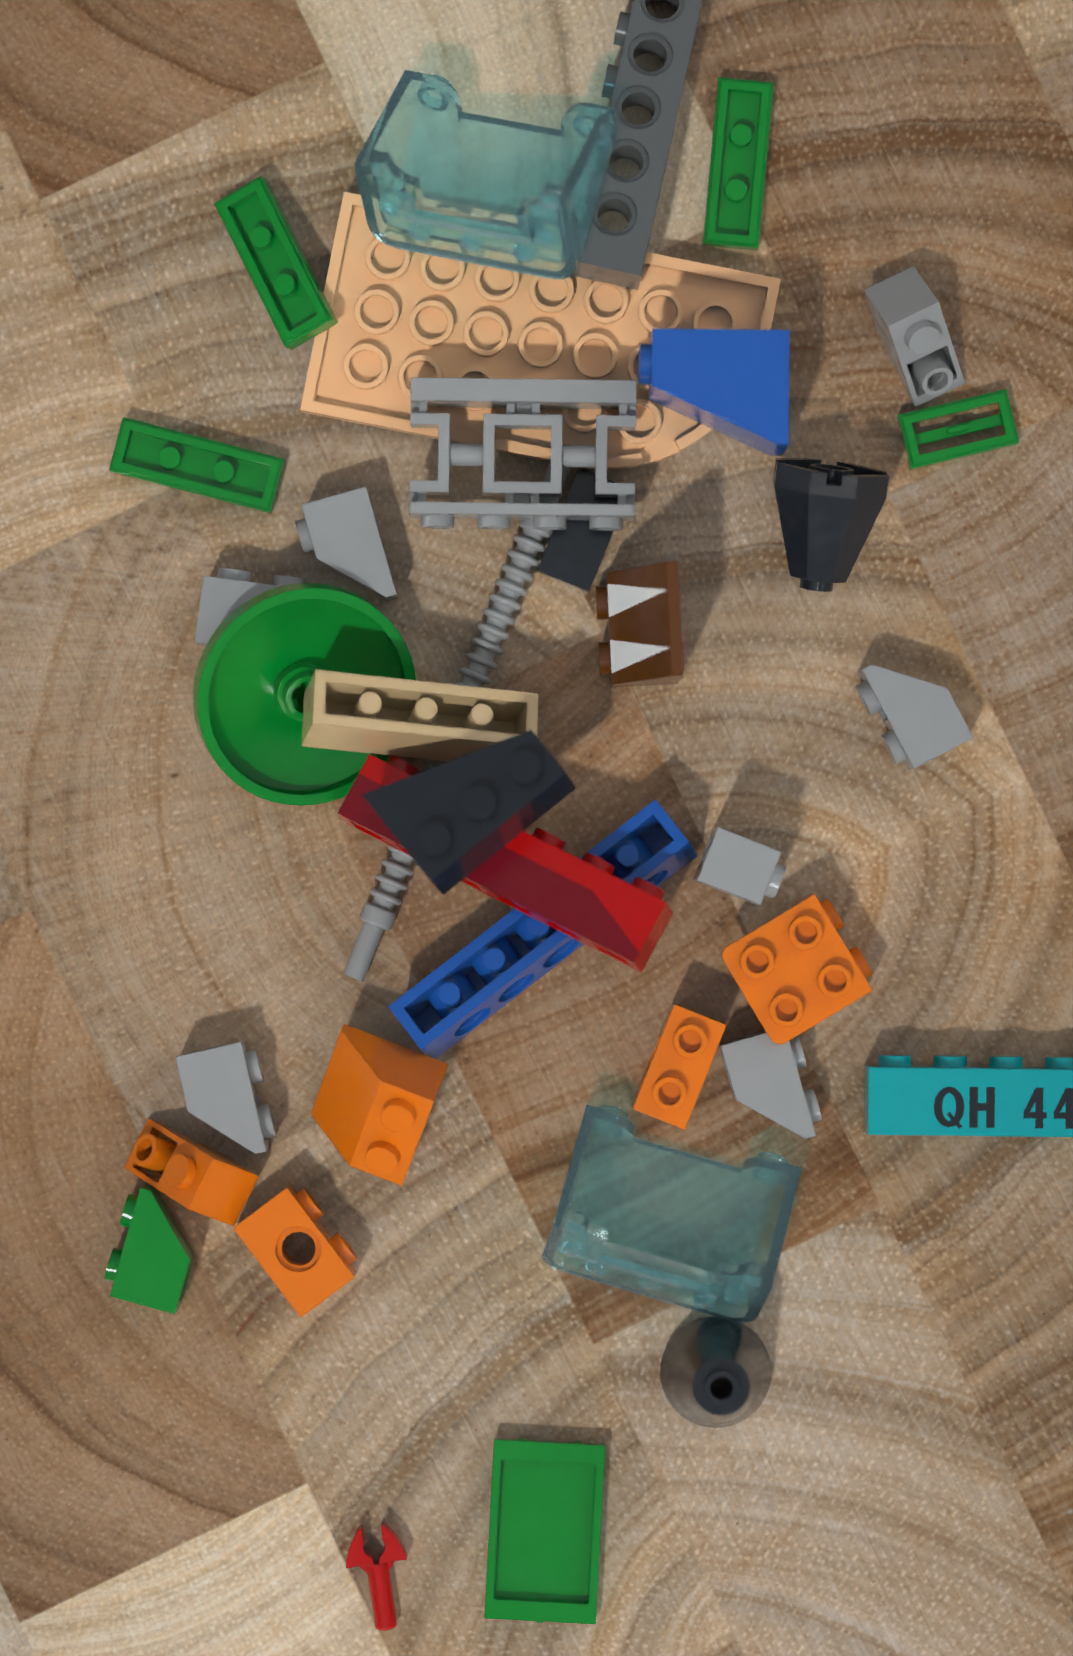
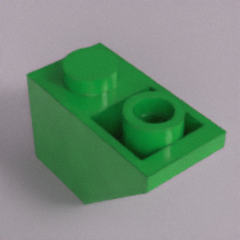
M144 1184L140 1187L138 1196L128 1194L120 1220V1226L129 1228L123 1250L113 1248L104 1280L113 1282L110 1293L111 1297L175 1314L181 1305L194 1254L159 1191L151 1185Z

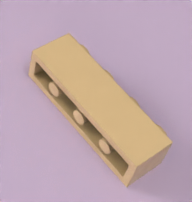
M315 670L304 693L301 746L451 761L529 730H532L537 736L538 694Z

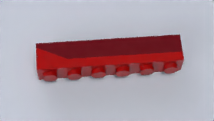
M369 754L342 803L338 815L349 826L410 856L362 794L417 774L419 770L396 756L389 755L385 762ZM537 827L532 835L525 831L521 832L460 881L640 973L644 970L673 915L668 904L662 900L665 892L657 886L638 877H635L632 884H629L612 875L615 867L610 863L588 852H585L582 859H579L563 851L566 844L563 840Z

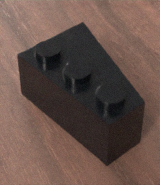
M529 730L362 795L428 879L444 895L573 792L576 787L532 730Z

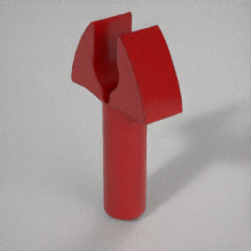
M381 1522L382 1539L385 1548L380 1553L379 1561H375L373 1554L365 1549L363 1525H360L353 1536L348 1550L346 1568L359 1566L367 1573L375 1628L380 1631L392 1630L397 1626L389 1570L395 1561L407 1560V1552L397 1534L385 1522Z

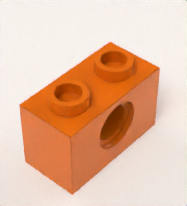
M671 1003L631 1104L632 1109L685 1130L726 1024Z
M289 1184L237 1223L233 1229L301 1318L355 1277L357 1271L351 1264L358 1257L339 1232L330 1237L317 1220L324 1215V1212L308 1190L303 1188L297 1193L292 1185ZM294 1232H303L309 1235L315 1243L314 1256L303 1262L291 1259L285 1251L286 1237Z

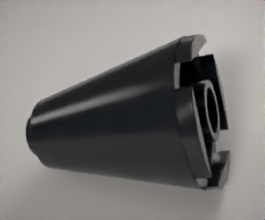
M725 1316L700 1317L682 1327L667 1343L660 1363V1378L664 1394L677 1413L694 1424L710 1428L732 1426L745 1420L759 1408L769 1390L771 1363L764 1343L743 1322ZM717 1377L729 1379L721 1387H710L712 1381Z

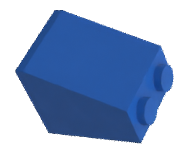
M652 329L649 344L640 343L638 351V385H649V400L769 456H782L789 444L790 330Z

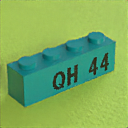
M878 1055V1065H864V1132L868 1135L1073 1137V1057H1045V1067H1023V1057L989 1056V1066H967V1056L934 1055L933 1066L911 1065V1055Z

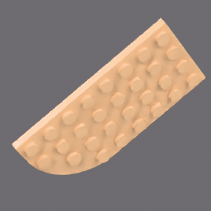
M344 192L324 288V295L338 323L314 337L300 411L302 413L438 439V428H411L410 378L637 380L635 431H607V469L632 468L658 462L689 448L714 429L648 399L649 385H638V351L640 343L649 344L652 329L771 330L781 279L647 252L639 289L634 290L573 276L575 258L565 256L569 236ZM428 407V413H450V442L483 444L484 414H506V408ZM540 409V414L563 415L562 445H596V415H618V409ZM495 429V451L550 462L551 430ZM580 467V468H587V469H595V468H591V467Z

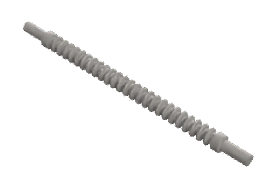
M551 461L542 482H550ZM562 467V491L572 467ZM539 497V503L557 504L560 497ZM533 520L519 521V526L523 529L521 535L516 534L513 536L514 541L517 542V547L515 550L509 549L507 551L508 556L511 557V562L501 566V569L506 573L503 579H496L495 581L496 585L499 586L498 593H491L489 595L490 600L493 601V606L491 609L485 608L483 610V613L488 616L487 621L477 625L478 629L482 631L479 638H472L471 642L476 646L473 653L467 652L465 655L470 660L468 667H461L459 670L464 675L463 680L455 682L453 685L482 688L484 684H491L492 680L487 676L490 669L495 670L498 667L497 663L493 661L496 654L502 655L504 652L499 647L500 642L510 638L509 634L505 632L506 627L516 623L515 619L511 617L514 610L519 611L522 608L517 602L520 595H527V590L523 588L525 581L533 580V575L529 573L532 566H539V560L535 558L538 551H545V546L541 542L543 537L549 538L553 530L533 529ZM424 759L428 763L426 770L448 762ZM389 845L388 850L392 852L390 859L382 860L386 870L384 874L378 873L376 875V879L380 881L379 887L377 889H370V894L374 898L372 902L364 904L359 918L364 923L343 974L360 981H364L384 930L389 931L392 929L397 916L392 911L394 905L402 904V900L398 898V893L400 890L405 891L408 889V885L404 883L406 875L412 876L414 874V871L410 868L411 862L414 861L413 858Z

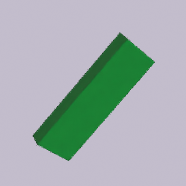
M718 77L702 246L758 250L774 82Z
M260 176L214 203L286 348L293 350L338 323L265 178Z
M123 417L109 471L114 474L272 514L285 459Z

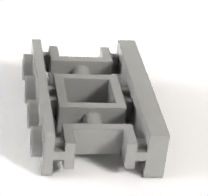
M410 378L411 428H438V481L409 480L410 518H421V527L430 529L454 528V519H477V528L510 529L511 520H533V529L565 530L567 529V520H589L590 530H623V521H634L635 483H607V431H635L637 380ZM428 407L506 408V414H484L483 444L450 443V413H428ZM540 409H618V415H596V445H562L563 415L540 414ZM495 429L551 430L550 482L494 481ZM450 466H483V496H505V503L427 502V495H450ZM562 467L595 468V497H617V504L539 503V497H561Z

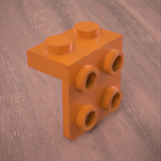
M809 894L792 904L790 909L726 946L722 952V959L768 1037L776 1044H784L873 991L866 978L873 975L870 966L857 946L850 950L847 949L837 932L845 926L830 900L826 898L819 902L815 894Z

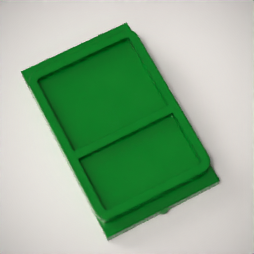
M494 1438L484 1618L536 1621L537 1623L596 1624L605 1444L582 1443L580 1441L526 1440L525 1438Z

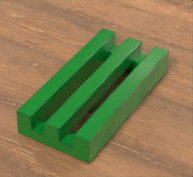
M1006 389L897 416L898 425L902 432L903 446L908 457L909 471L1014 446L1019 443ZM991 405H998L1000 414L914 434L912 424ZM1003 426L1005 435L922 455L919 454L918 446Z

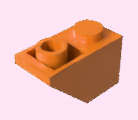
M148 1118L124 1166L125 1169L185 1208L231 1226L235 1225L259 1177L229 1157Z

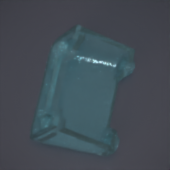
M405 70L354 163L368 227L378 240L398 249L551 279L571 277L584 254L617 135L615 109L593 103L573 104L569 106L561 119V130L463 112L458 92L447 79L439 75Z
M586 1105L542 1253L543 1260L551 1267L565 1273L701 1313L737 1322L754 1321L772 1290L802 1167L789 1164L788 1160L784 1157L769 1152L759 1153L756 1157L745 1160L741 1168L636 1138V1126L628 1119L629 1116L624 1110L610 1105H600L598 1107Z

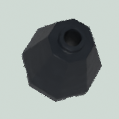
M775 458L773 485L789 574L792 577L800 578V588L831 592L833 590V583H846L886 500L889 476L886 471L852 463L836 462L837 465L821 464L822 460Z

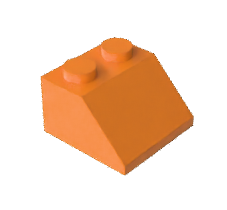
M343 1024L311 1115L349 1166L402 1186L449 1064Z

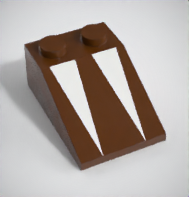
M665 561L607 572L606 586H596L597 620L608 619L609 642H598L600 675H610L611 687L678 684L683 677L678 561Z

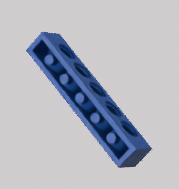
M656 799L588 851V853L615 867L613 876L629 884H632L634 878L638 877L657 887L697 857L690 842ZM513 909L388 1007L421 1051L427 1056L436 1059L580 948L583 943Z

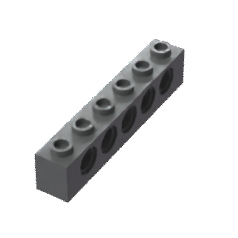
M634 0L631 13L620 11L613 44L623 46L619 66L608 64L601 97L611 99L607 119L596 117L589 150L599 152L595 172L584 170L577 203L587 205L583 225L572 223L565 254L567 257L575 258L573 276L634 290L639 289L703 0ZM664 1L674 8L675 14L666 19H658L653 17L646 7L652 2ZM651 53L658 56L664 65L657 71L647 72L640 69L634 60L641 54ZM631 106H641L649 111L652 119L645 124L635 125L628 122L622 112ZM627 158L639 166L640 172L634 177L622 178L611 170L610 165L618 159ZM616 211L625 216L628 225L621 231L612 232L604 229L600 225L598 218L605 212Z

